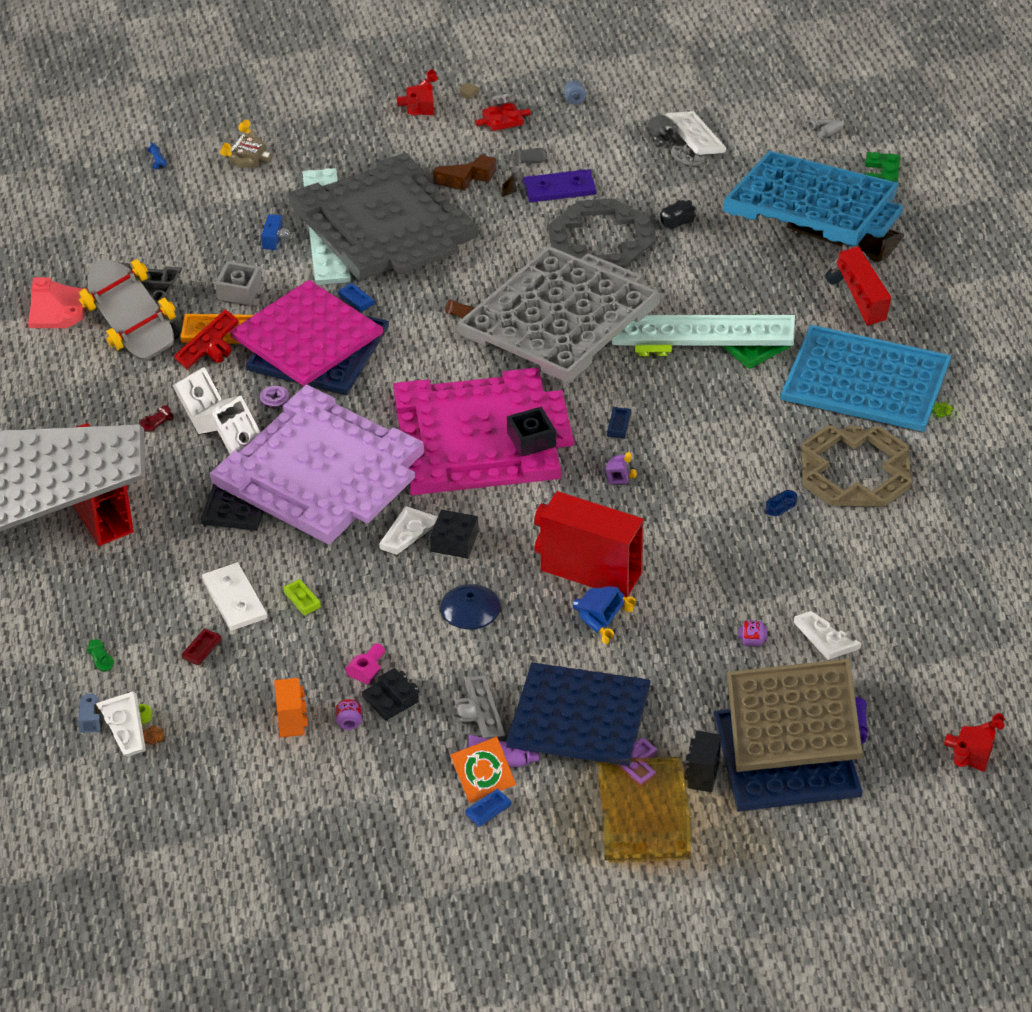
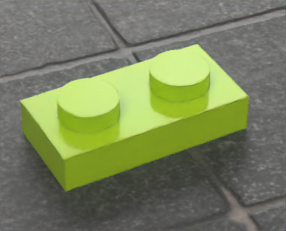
M635 345L634 350L635 353H639V357L649 356V353H657V356H668V353L672 352V345Z
M301 579L283 587L286 596L304 616L321 608V602Z

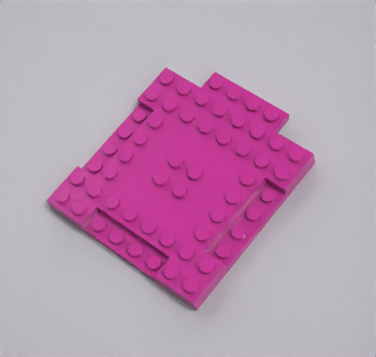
M539 367L502 371V377L430 384V379L393 383L399 429L423 441L424 453L408 468L415 472V478L409 483L411 495L561 479V466L557 448L574 446V439L563 391L544 392ZM542 406L556 429V447L521 457L507 434V416Z

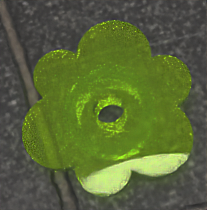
M946 402L935 403L932 412L937 417L943 418L951 415L953 407L947 405Z

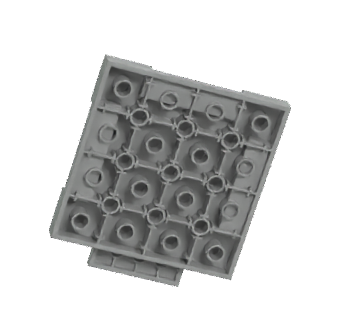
M548 246L457 323L459 335L484 346H487L489 343L540 365L542 372L570 383L592 364V357L632 321L639 322L660 304L659 291L641 284L643 282L642 275L588 253L579 259Z

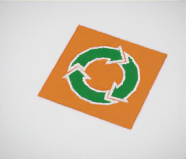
M497 736L450 754L469 803L486 797L497 788L502 791L516 785Z

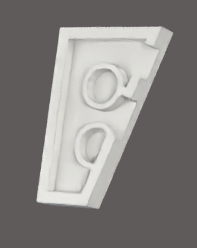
M405 506L379 543L380 549L396 555L433 529L438 517Z

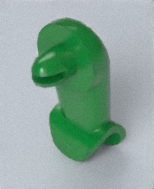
M99 639L91 640L87 652L92 655L97 669L102 672L111 670L114 666V660L105 651L104 644Z

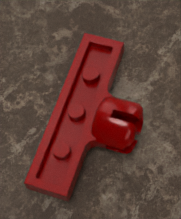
M225 309L174 355V359L186 370L204 355L210 356L217 363L223 362L224 359L221 356L223 355L228 358L231 353V347L223 340V337L239 323L238 319Z

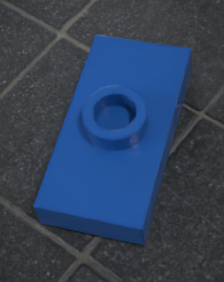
M353 283L338 290V295L359 312L374 305V299Z
M497 788L466 809L465 815L480 827L510 807L511 800Z

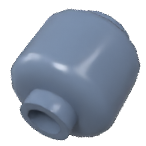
M572 80L564 86V95L569 103L580 104L584 101L586 90L581 82Z

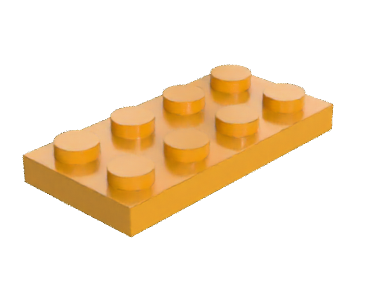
M185 314L180 337L181 343L190 342L219 314ZM234 315L239 321L235 327L254 315ZM230 332L223 337V340L228 344H241L230 337Z

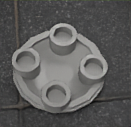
M688 144L673 146L671 149V155L681 163L698 166L703 162L704 155H697Z

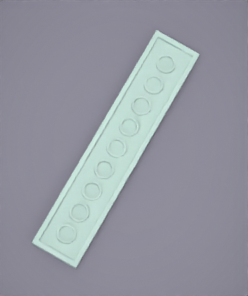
M336 168L302 171L304 187L317 182L324 186L338 181ZM309 226L315 284L351 282L349 269Z
M646 315L639 322L632 321L612 339V345L794 346L795 315Z

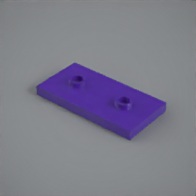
M590 169L523 177L529 203L596 195V187Z

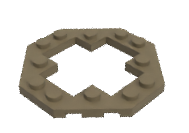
M827 425L801 444L803 487L831 506L885 507L911 488L909 446L881 426H872V429H862L861 426L835 428V426ZM840 440L854 450L868 441L891 456L890 459L883 463L882 469L890 473L892 477L873 491H870L859 482H856L844 491L821 475L823 471L829 468V462L819 455Z

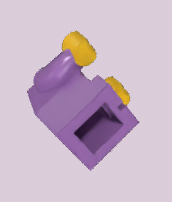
M627 452L625 455H616L607 463L606 473L610 485L627 484L629 482L628 478H636L637 472L635 469H631L628 472L627 462L632 460L630 452Z

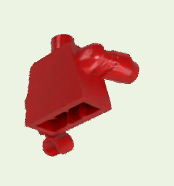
M433 69L426 73L428 78L424 79L419 85L407 87L406 96L397 97V106H407V113L412 116L434 115L433 88L430 82H436L438 77Z
M1001 713L995 714L992 717V721L982 725L963 726L959 737L951 734L946 735L944 746L954 748L953 759L955 765L959 767L968 765L985 772L995 742V728L1002 730L1005 727V718Z

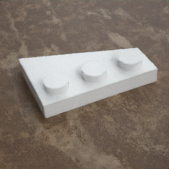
M812 611L797 615L794 618L795 625L827 660L861 648L862 643L857 640L853 642L846 637L847 634L842 630L838 632L831 628L829 622Z
M135 692L96 703L125 756L128 757L146 751L137 694Z

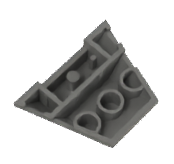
M120 263L128 267L130 270L133 269L130 263ZM165 266L164 270L147 268L148 272L146 274L148 279L141 283L158 307H160L158 301L167 296L181 273L182 267Z

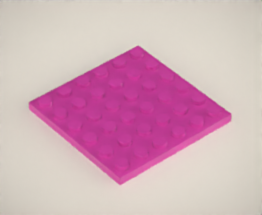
M307 280L230 330V337L302 386L309 384L383 334V327L311 280Z

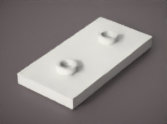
M694 111L666 113L665 116L669 117L672 123H677L675 127L676 132L697 155L724 153L726 151L724 144Z
M238 562L202 574V580L230 631L267 619L264 607Z

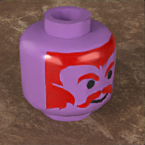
M746 620L743 623V627H739L738 639H742L744 646H762L763 642H767V626H764L762 621Z
M345 699L339 702L335 709L337 725L346 730H352L359 726L362 722V707L360 703L353 699Z

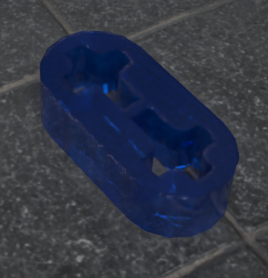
M785 490L770 498L766 502V513L773 517L779 516L795 507L798 498L797 493L793 490Z

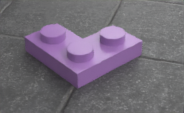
M643 737L635 743L630 766L613 765L641 788L656 778V772L645 762L657 755V749Z

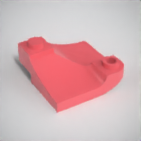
M33 277L28 321L29 328H68L83 320L86 307L83 308L79 301L81 297L78 292L84 288L62 285L52 281L51 277Z

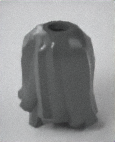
M664 115L652 117L648 125L649 131L656 142V147L669 144L673 141L672 138H677L675 129L677 123H672L670 118Z

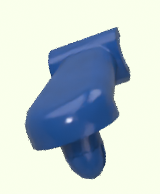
M150 141V147L146 151L151 153L153 159L156 160L153 163V169L156 170L161 165L165 167L167 161L161 154L160 148Z

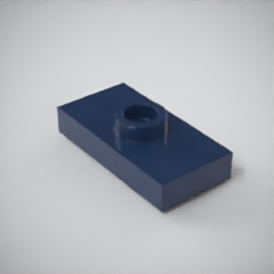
M613 407L607 429V437L626 438L631 409Z

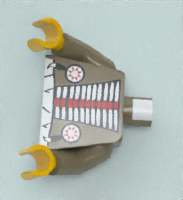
M244 119L238 127L239 131L246 132L247 134H243L233 147L228 143H224L220 154L228 156L230 165L239 168H257L262 161L270 163L272 153L266 152L265 142L253 130L249 129L250 122L247 119Z

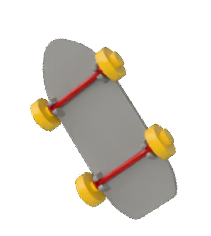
M135 259L130 262L133 268L130 270L123 264L109 260H100L94 263L88 275V291L84 288L78 292L81 297L79 301L83 308L87 307L90 312L95 310L97 306L111 326L106 331L108 336L106 340L110 347L114 346L119 351L125 346L131 355L141 360H148L171 347L174 343V333L169 321L176 318L174 313L176 309L171 301L168 302L165 297L158 301L159 308L141 283L148 279L146 274L148 270L145 264Z

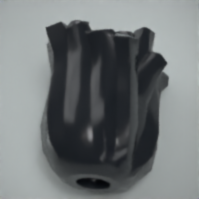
M678 200L676 203L664 208L660 213L662 225L673 229L682 224L693 222L696 217L694 212L696 208L691 205L693 204L692 201Z

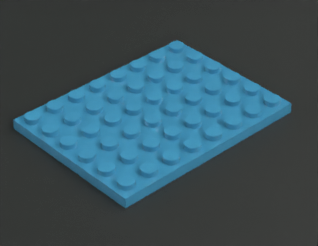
M810 325L784 385L780 400L925 432L952 355Z

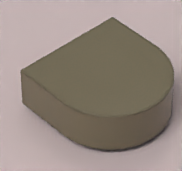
M466 83L460 86V95L468 100L479 93V87L473 84Z

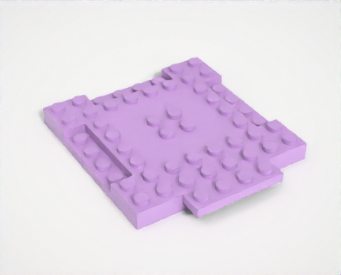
M306 384L283 405V412L239 453L233 451L210 472L212 484L217 485V487L330 545L354 520L359 519L368 524L415 478V472L408 468L424 453L423 441L394 427L388 430L337 405L335 398Z

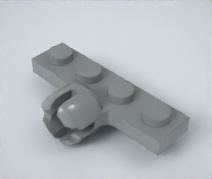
M486 676L466 677L465 685L470 698H458L455 700V705L453 706L455 720L459 723L477 722L483 738L491 739L497 736L499 741H504L505 733Z

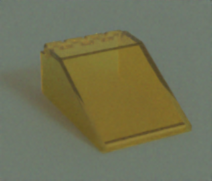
M680 756L631 758L630 764L632 762L638 763V768L631 770L640 778L649 772L639 762H645L656 772V774L641 785L618 764L597 761L604 861L624 863V860H628V862H646V859H650V862L667 861V858H671V861L687 860V857H690L691 813Z

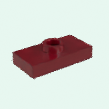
M204 628L182 653V659L199 666L222 640L221 635Z

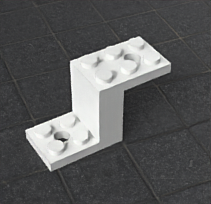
M205 367L198 369L172 385L198 434L218 431L230 454L233 451L239 453L261 433L242 396L221 399ZM196 387L199 388L201 392L199 397H196L194 395V389ZM241 432L246 436L244 443L239 440Z

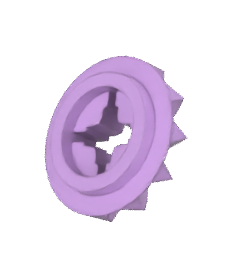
M270 386L260 393V402L263 403L264 407L269 406L270 409L273 407L279 409L280 405L283 406L289 401V392L281 386Z

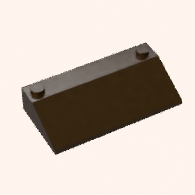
M792 222L787 224L786 228L791 229V232L795 234L803 233L843 247V242H833L828 240V238H824L823 231H816L807 226H797ZM889 229L884 237H874L872 234L866 233L858 243V246L872 261L880 262L889 257L904 237V234Z

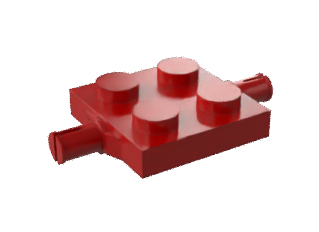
M514 103L490 106L482 109L484 118L475 120L476 127L487 125L492 131L524 125L523 117L530 116L531 112L530 109L518 110Z

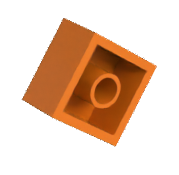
M299 678L274 680L280 738L305 735L304 727H308L307 714L303 715V713H307L305 699H301L305 698L304 685H299Z

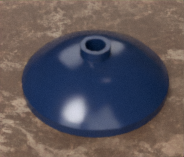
M465 584L455 587L446 593L441 602V612L444 619L457 628L467 630L479 629L491 624L497 618L500 612V601L498 596L485 586Z

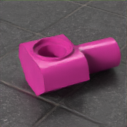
M375 643L366 654L356 655L346 666V674L362 683L369 684L381 670V666L377 662L384 655L385 648L381 644Z

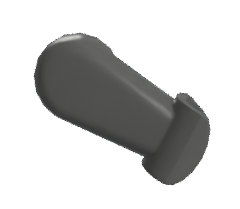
M543 148L514 151V161L516 163H541L547 159V152Z

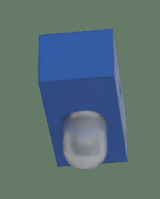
M268 214L261 235L262 249L276 250L279 239L289 238L291 232L289 229L283 228L282 215Z

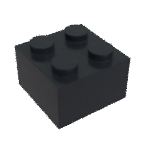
M542 406L507 416V434L521 457L556 447V429Z
M441 509L430 535L431 552L468 559L479 532L478 516Z
M697 730L695 739L691 738L689 751L691 752L686 756L685 780H688V789L713 792L720 763L721 734Z

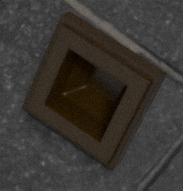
M514 175L502 184L501 194L503 197L517 192Z

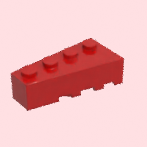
M859 246L839 252L837 267L841 271L866 325L869 326L885 321L892 297Z

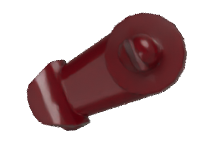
M164 405L158 409V413L150 417H143L139 425L144 428L145 432H151L166 420H172L174 416L170 408Z

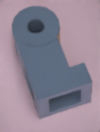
M89 693L81 697L78 717L80 733L101 732L100 709L96 704L99 701L95 694Z

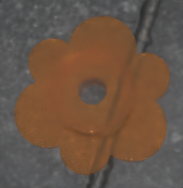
M157 726L149 727L148 730L143 731L144 742L150 743V745L163 742L165 739L163 735L164 730L158 729Z

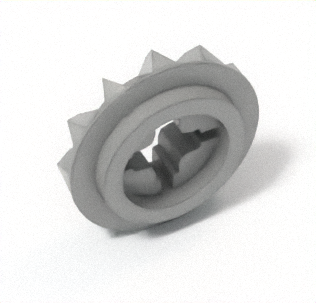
M507 93L491 97L492 100H489V104L494 106L514 101L515 95Z

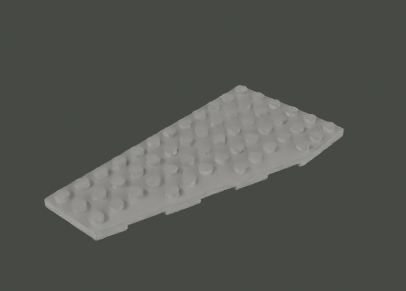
M141 425L0 431V532L144 479V428Z

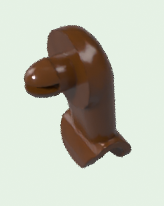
M448 300L445 312L462 319L475 307L458 303L459 301Z

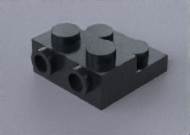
M396 668L379 676L378 683L362 691V697L385 721L419 702V689L415 683L410 684L406 674L403 671L398 672Z

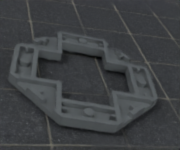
M613 198L578 201L548 225L551 247L581 259L588 253L587 245L569 246L566 228L582 227L581 216L615 214L617 225L634 223L637 241L621 242L622 253L593 255L625 269L630 266L633 260L641 257L645 250L649 247L652 248L655 245L656 239L651 217Z

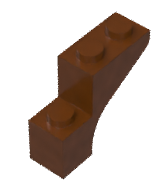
M480 154L475 161L469 164L436 167L433 170L434 183L463 191L467 189L473 179L489 183L496 172V158Z

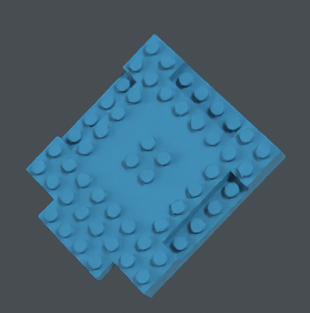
M768 151L725 197L723 211L733 216H743L748 220H756L760 214L766 218H777L782 222H792L797 226H807L816 231H823V237L828 238L830 241H840L848 246H857L866 233L872 234L874 237H884L903 213L904 205L892 203V200L897 195L898 183Z

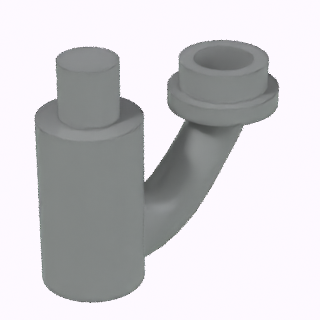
M812 117L807 122L811 130H816L819 126H823L817 132L819 138H827L843 129V124L839 119L816 120Z

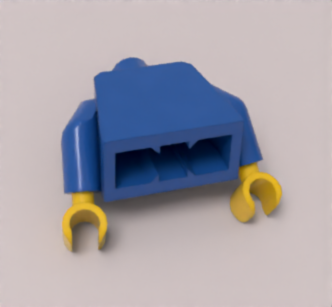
M618 587L591 588L582 599L577 598L574 600L573 608L579 611L583 622L596 633L602 634V642L609 644L610 640L608 637L613 639L614 632L609 628L604 629L603 626L607 627L623 603L624 610L632 612L636 600L632 596L625 598Z

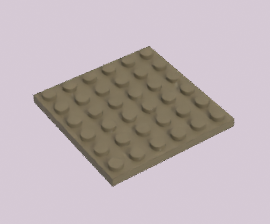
M850 658L727 672L737 772L863 758Z

